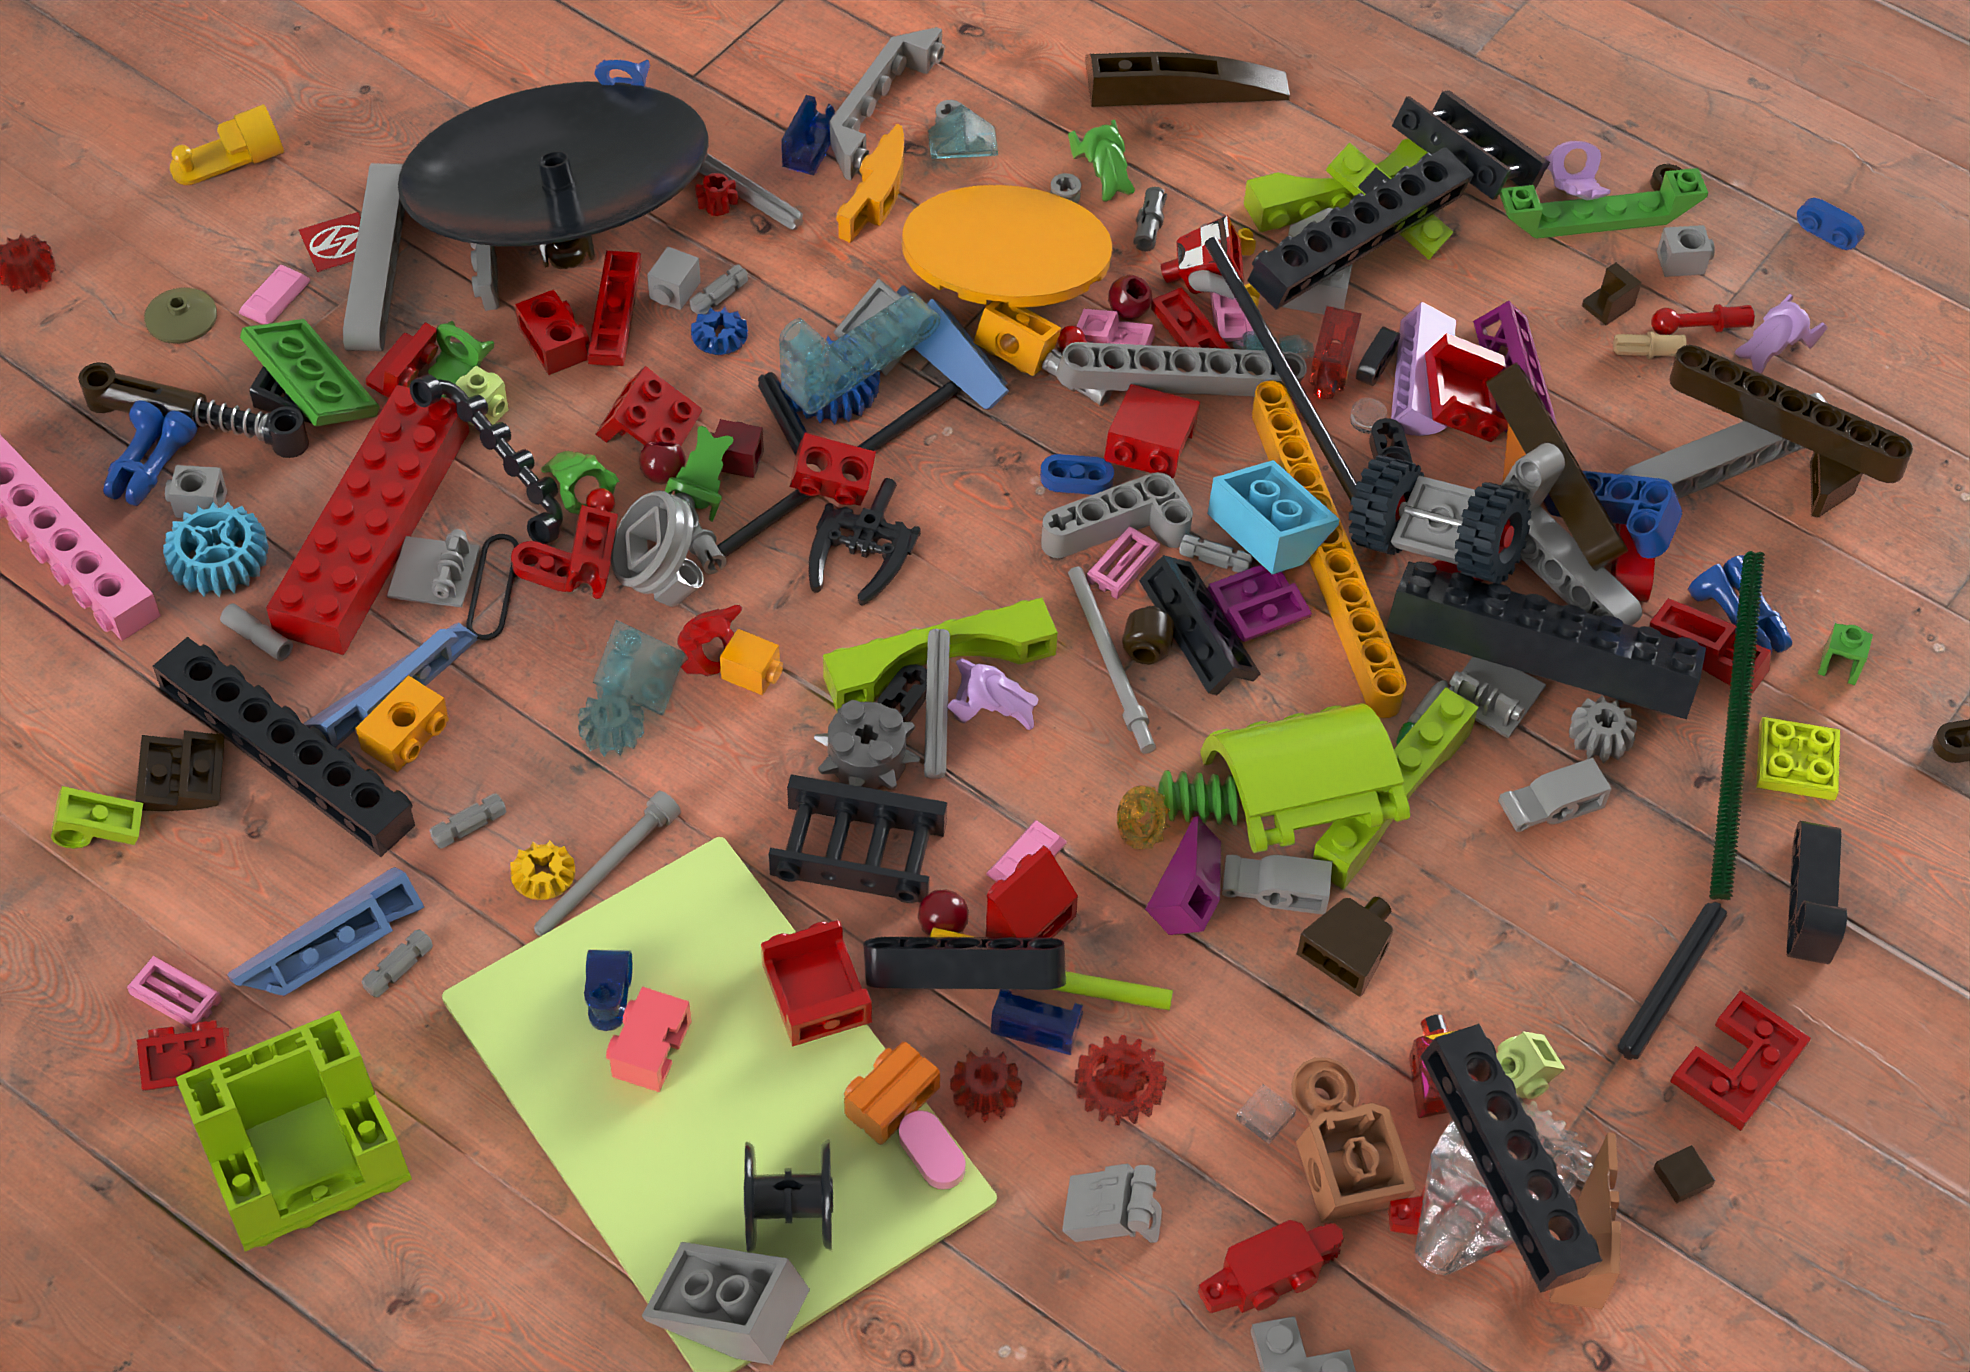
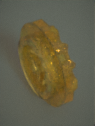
M1135 786L1127 791L1120 801L1117 811L1118 830L1125 843L1132 848L1153 849L1155 843L1164 841L1162 833L1170 827L1166 823V815L1171 810L1164 805L1165 795L1158 793L1155 787ZM1146 812L1151 814L1150 819H1147L1145 824L1137 822Z

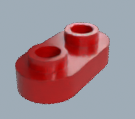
M536 541L520 543L513 549L511 553L512 568L519 578L556 591L567 592L564 588L566 576H562L567 575L571 553ZM582 582L577 583L574 589L578 588Z

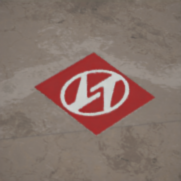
M359 212L298 230L317 272L354 261L361 220Z

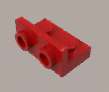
M206 1021L191 1024V1032L175 1034L174 1027L148 1030V1038L136 1040L142 1091L178 1086L176 1077L229 1056L227 1037H230L229 1028H217V1021Z

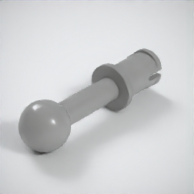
M682 492L672 494L686 500L695 509V502L690 495ZM698 522V525L693 528L689 551L697 555L706 573L714 574L718 572L714 563L717 562L720 569H723L727 561L716 545L715 534L711 530L702 529Z

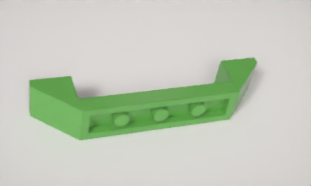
M1699 168L1666 171L1660 191L1605 196L1592 200L1575 199L1540 203L1534 185L1502 188L1499 194L1507 217L1537 239L1667 225L1707 198L1709 192Z

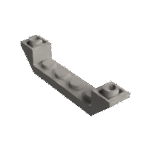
M935 27L891 37L830 120V145L844 178L851 180L860 169L863 159L869 155V150L866 149V134L859 132L860 125L866 117L869 118L873 114L880 97L887 95L891 82L896 75L900 76L905 67L928 74L935 63L938 64L942 60L945 51V45L942 44V29Z

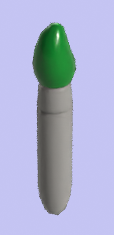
M1445 680L1439 681L1429 690L1408 721L1400 728L1396 741L1397 745L1444 688H1448V682Z

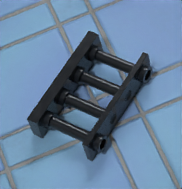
M1450 90L1441 92L1433 110H1428L1410 96L1406 97L1392 124L1393 128L1426 152L1434 154L1446 147L1474 174L1469 183L1492 200L1497 199L1507 179H1510L1518 186L1534 185L1536 190L1550 164L1548 160Z
M790 775L787 786L788 809L796 810L786 850L770 847L769 869L771 876H777L781 880L788 882L799 880L892 897L904 903L922 902L923 898L929 894L930 876L920 875L930 835L944 837L947 825V802L799 775ZM813 814L835 817L825 857L802 853ZM852 821L874 824L865 864L841 860ZM891 828L914 832L904 871L881 867Z

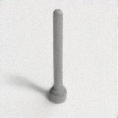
M658 791L647 801V808L644 810L645 816L535 923L534 931L538 936L553 930L656 826L670 825L681 814L680 807L671 796L663 791Z

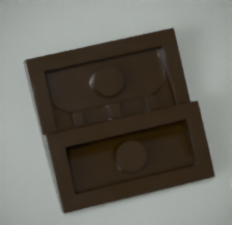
M185 730L183 739L142 735L135 802L143 803L142 811H182L218 806L220 802L225 735Z

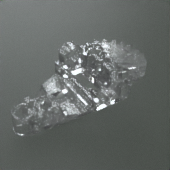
M1517 1095L1526 1114L1533 1119L1537 1135L1546 1153L1553 1158L1561 1182L1567 1193L1571 1194L1578 1180L1586 1182L1594 1167L1590 1163L1593 1156L1585 1152L1588 1148L1587 1144L1577 1141L1579 1136L1577 1132L1564 1129L1567 1124L1564 1120L1554 1121L1550 1110L1541 1112L1538 1110L1536 1102L1532 1101L1527 1105L1523 1102L1520 1095ZM1489 1112L1494 1119L1498 1120L1494 1114ZM1451 1120L1447 1129L1441 1135L1430 1155L1415 1246V1256L1418 1262L1429 1271L1439 1275H1449L1515 1243L1453 1120ZM1509 1151L1511 1156H1513L1515 1159H1518L1513 1152ZM1529 1190L1530 1194L1534 1198L1538 1199L1537 1195L1531 1190Z

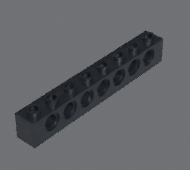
M1446 147L1434 154L1428 152L1417 164L1412 167H1403L1389 181L1381 180L1370 192L1365 195L1359 193L1342 209L1340 207L1334 208L1325 219L1318 223L1312 221L1300 234L1295 237L1289 235L1273 250L1268 251L1266 249L1259 253L1252 262L1254 268L1247 281L1277 310L1459 199L1474 174Z
M186 637L152 666L160 689L219 734L225 735L228 741L378 856L382 857L415 827L411 810L413 805L404 793L399 790L393 792L384 785V782L376 772L371 769L366 771L356 764L348 751L341 747L336 749L328 743L326 737L319 729L314 726L308 728L301 723L299 717L288 706L280 707L272 700L270 694L260 685L252 686L235 666L231 664L226 666L219 661L217 655L207 645L202 644L199 646L189 637Z

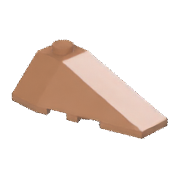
M1607 1132L1577 1201L1578 1214L1587 1232L1596 1240L1599 1255L1603 1261L1586 1277L1551 1289L1550 1302L1602 1310L1620 1274L1621 1224L1619 1221H1615L1616 1210L1619 1206V1192L1610 1191V1189L1615 1187L1618 1173L1616 1133Z

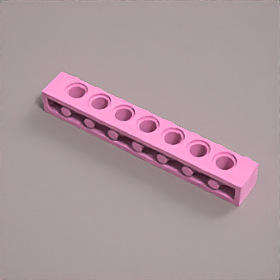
M0 435V519L5 517L9 521L8 525L19 541L26 539L30 543L29 547L36 559L41 564L47 561L56 580L62 586L68 584L73 589V596L80 606L84 609L90 607L94 611L93 615L100 627L105 632L112 630L121 641L159 618L160 613L153 593Z

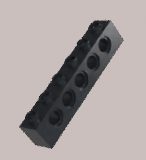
M1480 1024L1435 1037L1420 1057L1540 1293L1586 1277L1603 1261L1599 1255L1597 1242L1587 1232L1578 1214L1574 1198L1567 1193L1557 1174V1167L1553 1158L1546 1153L1537 1135L1533 1119L1526 1114L1516 1095V1088L1512 1079L1505 1074L1497 1059L1494 1044L1486 1037ZM1468 1073L1472 1074L1478 1081L1474 1080ZM1489 1112L1494 1114L1498 1120L1494 1119ZM1509 1151L1513 1152L1518 1159H1515L1513 1156H1511ZM1529 1190L1534 1192L1537 1195L1538 1199L1534 1198L1530 1194ZM1549 1230L1553 1231L1559 1240L1553 1237Z

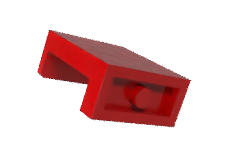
M1446 333L1425 353L1433 421L1492 442L1508 428V422L1503 413L1497 411L1495 399L1487 387L1486 381L1506 367L1504 355Z
M1130 384L1109 428L1104 460L1148 473H1165L1174 478L1177 472L1179 457L1187 438L1192 439L1195 432L1200 402Z
M839 920L829 923L818 922L811 925L808 929L792 934H777L768 941L761 943L762 965L792 1047L872 1023V1001L867 988L862 989L843 940V928Z

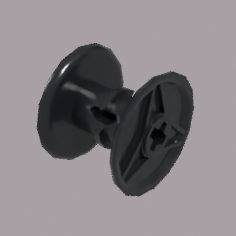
M830 1139L824 1141L821 1146V1173L792 1174V1168H785V1174L756 1175L755 1149L751 1143L745 1142L744 1215L747 1252L751 1253L756 1248L757 1219L785 1218L786 1223H792L793 1218H822L823 1245L827 1250L832 1251L833 1177H831Z

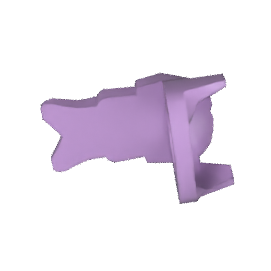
M1583 141L1565 142L1555 147L1551 154L1544 157L1550 162L1547 168L1552 173L1555 187L1564 190L1567 195H1573L1584 200H1592L1610 194V189L1601 187L1594 179L1599 168L1601 153L1593 144ZM1573 149H1583L1587 154L1584 169L1576 174L1566 172L1564 168L1565 156Z
M1791 294L1779 305L1769 310L1763 318L1764 322L1754 330V336L1735 351L1739 358L1751 359L1753 370L1760 374L1764 371L1768 361L1774 355H1779L1788 344L1793 345L1800 341L1811 349L1827 329L1823 322L1810 329L1808 314L1799 305L1791 302L1793 299Z
M963 658L956 661L962 675L961 684L956 699H953L947 706L954 713L956 720L966 723L981 708L992 712L996 710L1006 717L1012 716L1026 729H1033L1032 711L1038 704L1036 695L1023 690L1017 682L1005 677V674L995 666L975 665Z

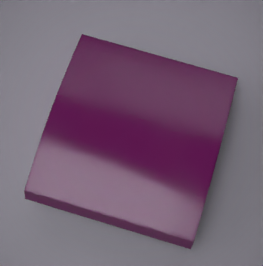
M1262 564L1212 582L1207 588L1232 629L1243 642L1312 616V612L1296 583L1289 585L1283 572L1271 574Z

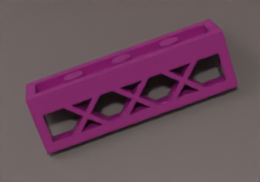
M1507 301L1474 320V327L1481 347L1498 353L1501 346L1508 348L1509 351L1505 357L1506 367L1500 372L1518 362L1557 425L1527 316L1510 301ZM1500 320L1501 325L1495 337L1489 336L1486 328ZM1496 402V409H1497V411H1499V412L1502 413L1501 409L1499 408V406H1498V404H1497V402Z

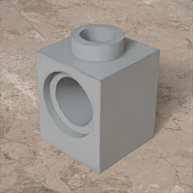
M1704 225L1663 228L1656 252L1664 277L1704 275L1709 260L1714 258L1715 247L1713 240L1708 238Z
M176 465L172 480H167L165 486V499L167 502H171L176 518H183L184 512L191 515L196 513L197 505L204 510L209 509L212 502H214L218 508H222L227 494L221 468Z

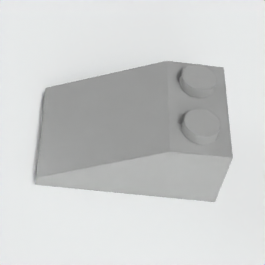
M681 1242L642 1317L647 1322L733 1358L772 1365L810 1288L788 1258Z

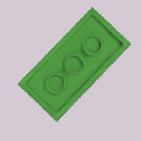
M305 319L242 328L241 340L315 427L377 416L380 406Z

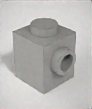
M667 247L647 274L649 298L659 304L681 310L701 283L699 258Z

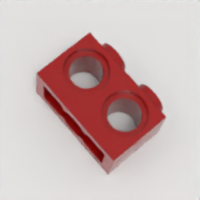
M554 289L515 304L518 328L548 376L587 361L586 345L590 343L587 331L582 324H576L570 304L567 300L561 301Z
M804 433L797 450L789 487L798 489L801 493L808 496L821 495L832 498L842 505L850 506L855 504L861 506L869 489L876 452ZM807 464L816 465L820 468L821 471H813L807 466ZM843 474H850L854 476L857 481H850L846 479Z

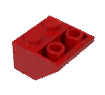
M1043 845L1033 855L1027 854L1017 864L1014 873L1005 881L1003 879L998 880L987 893L985 937L1054 938L1076 917L1078 895L1055 857L1046 846Z

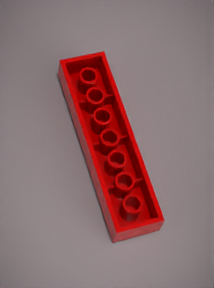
M396 385L268 603L266 609L272 629L287 639L340 655L346 653L396 564L405 537H411L470 432L468 422H464L459 418L456 410L457 405L451 399L441 397L439 402L427 407H421L412 399L410 388Z

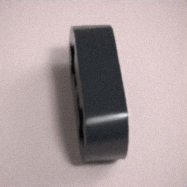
M1384 326L1380 329L1359 364L1356 373L1357 380L1371 386L1375 385L1395 353L1400 340L1399 332Z
M909 664L902 667L880 695L877 703L894 709L900 703L899 713L903 717V722H910L926 700L927 669L917 664ZM915 680L920 681V685L914 684L907 692V683L912 684Z

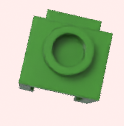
M1835 623L1824 646L1817 674L1826 675L1832 654L1853 660L1848 683L1855 685L1868 658L1873 634L1864 631L1856 625Z

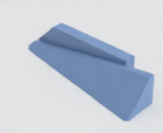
M903 285L896 292L927 315L932 321L912 347L984 409H992L1009 392L1005 386L1007 384L1006 379L981 348L973 343L972 337L948 308L933 298L926 304L918 294Z
M455 623L447 629H439L420 647L303 724L308 728L314 726L319 729L326 737L328 743L336 748L356 730V727L408 675L426 686L478 640L477 635L460 623Z
M393 867L233 969L227 976L235 985L248 986L285 996L392 932L393 930L389 922L424 908V905L406 873Z

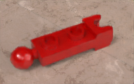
M605 488L592 490L586 498V506L581 505L564 587L567 592H573L577 583H587L592 587V596L595 599H600L603 596L606 587L618 514L611 513L615 507V498Z

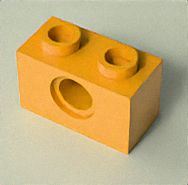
M993 301L983 310L973 343L984 348L989 354L998 356L1014 365L1019 371L1034 376L1042 369L1047 355L1055 349L1061 327L1025 307L1013 308L1008 307V302Z
M408 675L356 727L361 750L398 773L406 763H410L417 758L421 748L433 736L439 735L446 727L449 717L445 699Z

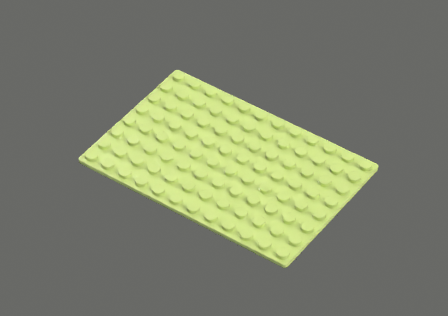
M716 837L443 992L442 999L647 1304L681 1242L747 1252L744 1215L745 1142H749L754 1146L756 1175L785 1174V1168H792V1174L821 1173V1146L824 1141L830 1139L831 1177H833L832 1251L827 1250L823 1245L822 1218H793L792 1223H786L785 1218L757 1219L756 1248L751 1253L788 1258L810 1288L785 1338L786 1340L993 1208L997 1203V1195L947 1129L946 1131L965 1157V1175L957 1186L950 1189H937L926 1182L902 1148L899 1141V1129L883 1144H878L866 1134L863 1128H859L847 1118L844 1108V1092L847 1086L856 1077L862 1076L865 1078L875 1069L873 1067L874 1062L885 1050V1047L867 1024L792 1047L762 965L761 943L768 941L777 934H792L796 931L726 839ZM642 986L689 1001L692 1022L679 1050L670 1048L666 1058L672 1060V1066L660 1093L613 1078L610 1060L606 1059V1052L613 1035L619 1036L624 1026L623 1015L625 1008L631 999L636 1001ZM927 1102L917 1110L927 1111L936 1116ZM666 1330L694 1372H736L752 1362L733 1358Z

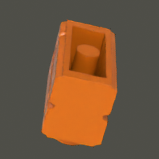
M902 1042L894 1050L891 1048L885 1049L875 1060L873 1065L875 1069L865 1078L862 1076L856 1077L844 1092V1108L847 1118L859 1128H863L866 1134L878 1144H883L899 1129L900 1123L906 1115L917 1111L940 1089L939 1069L925 1057L922 1058L920 1053L907 1042Z

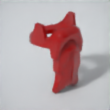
M734 605L726 609L707 611L697 615L684 625L677 638V645L688 657L680 666L686 674H702L708 677L721 672L720 661L715 662L708 659L703 652L702 644L710 642L715 637H719L725 649L734 635V632L730 629L731 622L741 613L742 606Z

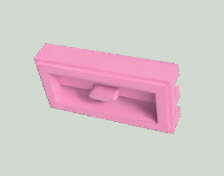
M1129 526L1087 573L1088 583L1092 585L1095 582L1098 583L1100 590L1105 592L1108 589L1111 591V596L1118 599L1159 553L1160 543ZM1133 539L1136 540L1137 542L1128 552H1126L1122 556L1117 565L1108 573V575H1103L1104 571L1113 563V561L1130 544V542ZM1146 546L1147 548L1142 552V554L1134 561V563L1126 570V572L1118 579V581L1115 582V580L1121 575V573L1129 566V564L1137 557V555Z
M155 956L149 960L127 986L130 995L190 1029L191 1024L199 1023L203 1017L207 1019L212 1013L210 1008L213 1005L218 1006L222 1001L219 992ZM154 971L203 998L202 1002H197L171 985L151 976ZM143 983L193 1011L192 1014L142 986Z

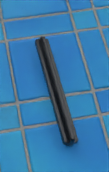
M1720 903L1705 904L1617 1045V1050L1623 1054L1624 1058L1628 1060L1640 1058L1726 919L1727 911L1721 907Z

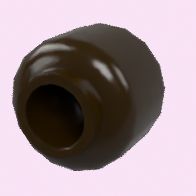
M1155 606L1134 610L1129 614L1122 638L1124 650L1134 661L1141 664L1150 665L1161 661L1168 656L1172 647L1175 633L1174 621L1162 609Z

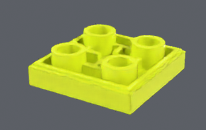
M1762 717L1759 723L1756 788L1835 801L1839 791L1840 729Z

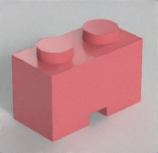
M642 986L636 1001L631 999L625 1008L623 1015L624 1026L620 1035H613L607 1048L606 1059L610 1060L612 1077L660 1093L672 1066V1060L666 1058L670 1048L679 1050L692 1022L689 1001Z

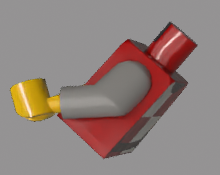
M1226 215L1211 223H1205L1198 229L1179 237L1176 241L1177 258L1162 263L1160 266L1165 282L1168 284L1183 279L1192 294L1212 292L1234 299V295L1204 243L1209 238L1216 236L1244 283L1242 255L1249 256L1255 252L1256 241L1253 239L1252 231L1248 228H1242L1237 233L1229 216ZM1246 284L1245 287L1258 308L1260 293L1251 284Z

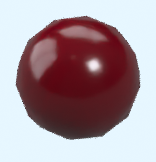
M1128 274L1121 276L1112 283L1108 293V302L1112 311H1117L1118 316L1132 320L1142 316L1149 310L1152 302V291L1144 279Z
M649 442L641 450L639 457L640 469L651 482L667 484L670 477L676 478L682 466L685 467V452L676 443Z
M948 889L934 890L923 898L919 905L917 918L921 929L928 936L931 935L933 928L962 933L968 924L969 910L965 900L958 893Z

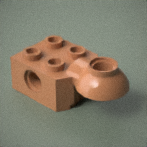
M1317 1057L1303 1062L1294 1073L1291 1088L1296 1106L1308 1118L1310 1125L1298 1138L1296 1144L1321 1223L1388 1209L1390 1201L1409 1198L1416 1188L1389 1108L1372 1102L1369 1104L1363 1103L1357 1107L1359 1100L1358 1083L1352 1072L1341 1062L1331 1058ZM1315 1088H1321L1326 1091L1330 1100L1322 1099L1316 1093Z

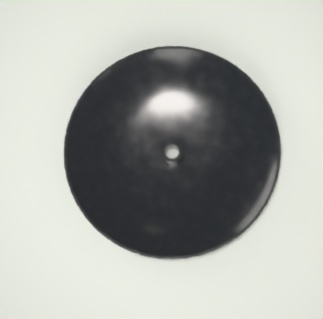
M573 82L527 89L475 106L453 117L429 133L411 151L401 168L398 180L399 196L405 210L420 225L444 237L462 242L490 246H531L579 239L638 219L657 209L681 192L697 175L707 157L709 147L708 132L702 118L690 105L671 94L654 88L616 82L614 85H601L600 82Z

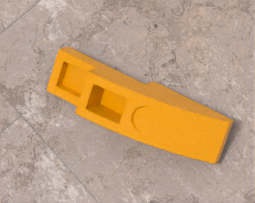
M896 124L888 135L884 134L873 153L863 159L860 166L862 182L858 184L852 198L840 206L836 215L840 239L851 243L867 222L881 226L894 206L901 189L904 171V134L902 125Z

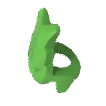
M1115 119L1111 120V125H1101L1100 127L1090 129L1084 135L1081 142L1075 131L1068 133L1073 159L1087 157L1089 163H1093L1095 174L1102 183L1103 201L1111 200L1117 191L1127 195L1134 193V186L1126 172L1128 165L1123 154L1125 152L1124 140L1119 134Z
M453 321L440 324L437 327L436 340L441 352L436 358V363L428 369V374L434 376L437 380H447L455 384L460 377L465 376L475 366L480 368L483 359L494 348V342H480L467 332L457 328ZM452 336H453V337H456V338L459 339L464 345H462L461 343H457V342H451V341H450L451 337H452Z
M699 426L696 449L690 453L686 467L682 466L677 477L669 478L665 492L672 494L675 491V494L682 492L690 495L695 502V508L704 509L711 505L709 520L713 522L722 496L718 494L721 482L718 477L723 467L722 457L734 439L728 435L714 438L706 427Z
M564 451L558 453L541 467L542 472H551L560 483V494L564 508L574 514H579L581 505L586 506V504L580 503L575 497L574 489L579 479L584 476H593L598 481L600 488H605L612 494L615 491L616 484L620 482L615 473L605 469L597 461L595 455H584L580 452Z

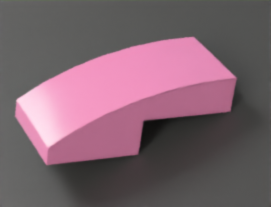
M1210 292L1215 330L1225 342L1254 341V331L1236 299H1230Z
M1083 309L1077 327L1084 332L1085 339L1089 343L1151 345L1155 336L1153 324L1119 322L1117 311Z

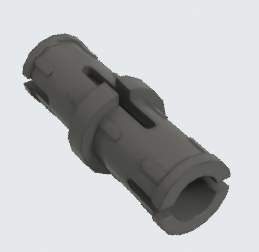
M1154 186L1146 190L1143 207L1137 213L1136 222L1138 227L1133 244H1137L1136 248L1141 251H1151L1154 249L1157 232L1163 226L1164 215L1162 212L1167 199V193H1164L1165 190L1160 187Z

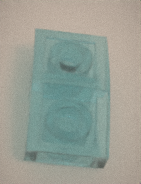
M1254 331L1242 334L1243 339L1233 341L1235 349L1265 351ZM1290 335L1279 339L1280 344L1278 345L1283 352L1297 353L1303 359L1315 357L1313 343L1300 338V335Z

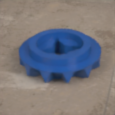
M724 307L720 312H715L710 308L706 315L698 314L696 322L691 324V337L694 344L706 353L714 355L729 354L741 348L748 337L747 322L741 319L738 311L729 313L726 307ZM719 325H723L725 329H722L721 333L716 337L714 330Z

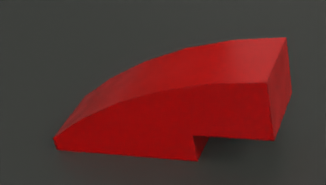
M1668 598L1650 621L1649 627L1658 630L1662 635L1675 639L1680 637L1689 638L1696 641L1700 646L1706 647L1702 670L1731 686L1736 625ZM1759 645L1755 646L1757 648L1754 650L1756 654H1753L1756 658H1753L1755 660L1753 662L1755 670L1752 671L1754 675H1751L1754 677V679H1751L1753 681L1751 683L1753 691L1750 693L1752 694L1770 669L1771 650Z

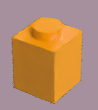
M737 629L720 656L721 679L762 696L770 683L775 684L778 681L783 669V663L780 662L778 644Z

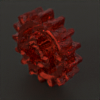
M1121 1035L1119 1043L1115 1044L1112 1043L1108 1036H1105L1102 1048L1091 1043L1088 1048V1056L1080 1055L1079 1069L1075 1070L1074 1083L1078 1084L1076 1090L1077 1099L1087 1098L1084 1110L1090 1112L1097 1108L1099 1110L1098 1120L1101 1122L1108 1115L1114 1116L1116 1126H1120L1122 1117L1127 1116L1132 1124H1136L1139 1112L1150 1117L1153 1112V1104L1160 1105L1162 1103V1091L1165 1090L1167 1077L1163 1076L1165 1064L1163 1061L1154 1062L1156 1054L1154 1048L1148 1049L1145 1052L1141 1050L1142 1040L1139 1038L1133 1045L1127 1044L1125 1035ZM1104 1063V1068L1097 1070L1096 1075L1092 1076L1095 1070ZM1148 1084L1146 1090L1137 1097L1136 1092L1144 1090V1085Z

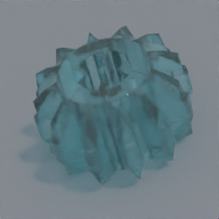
M618 689L613 696H607L602 690L599 699L588 697L586 707L579 709V735L582 737V740H586V746L590 751L600 748V753L605 757L610 750H615L621 756L624 746L635 749L637 744L636 738L643 737L644 712L641 706L636 705L633 695L623 698L622 693Z

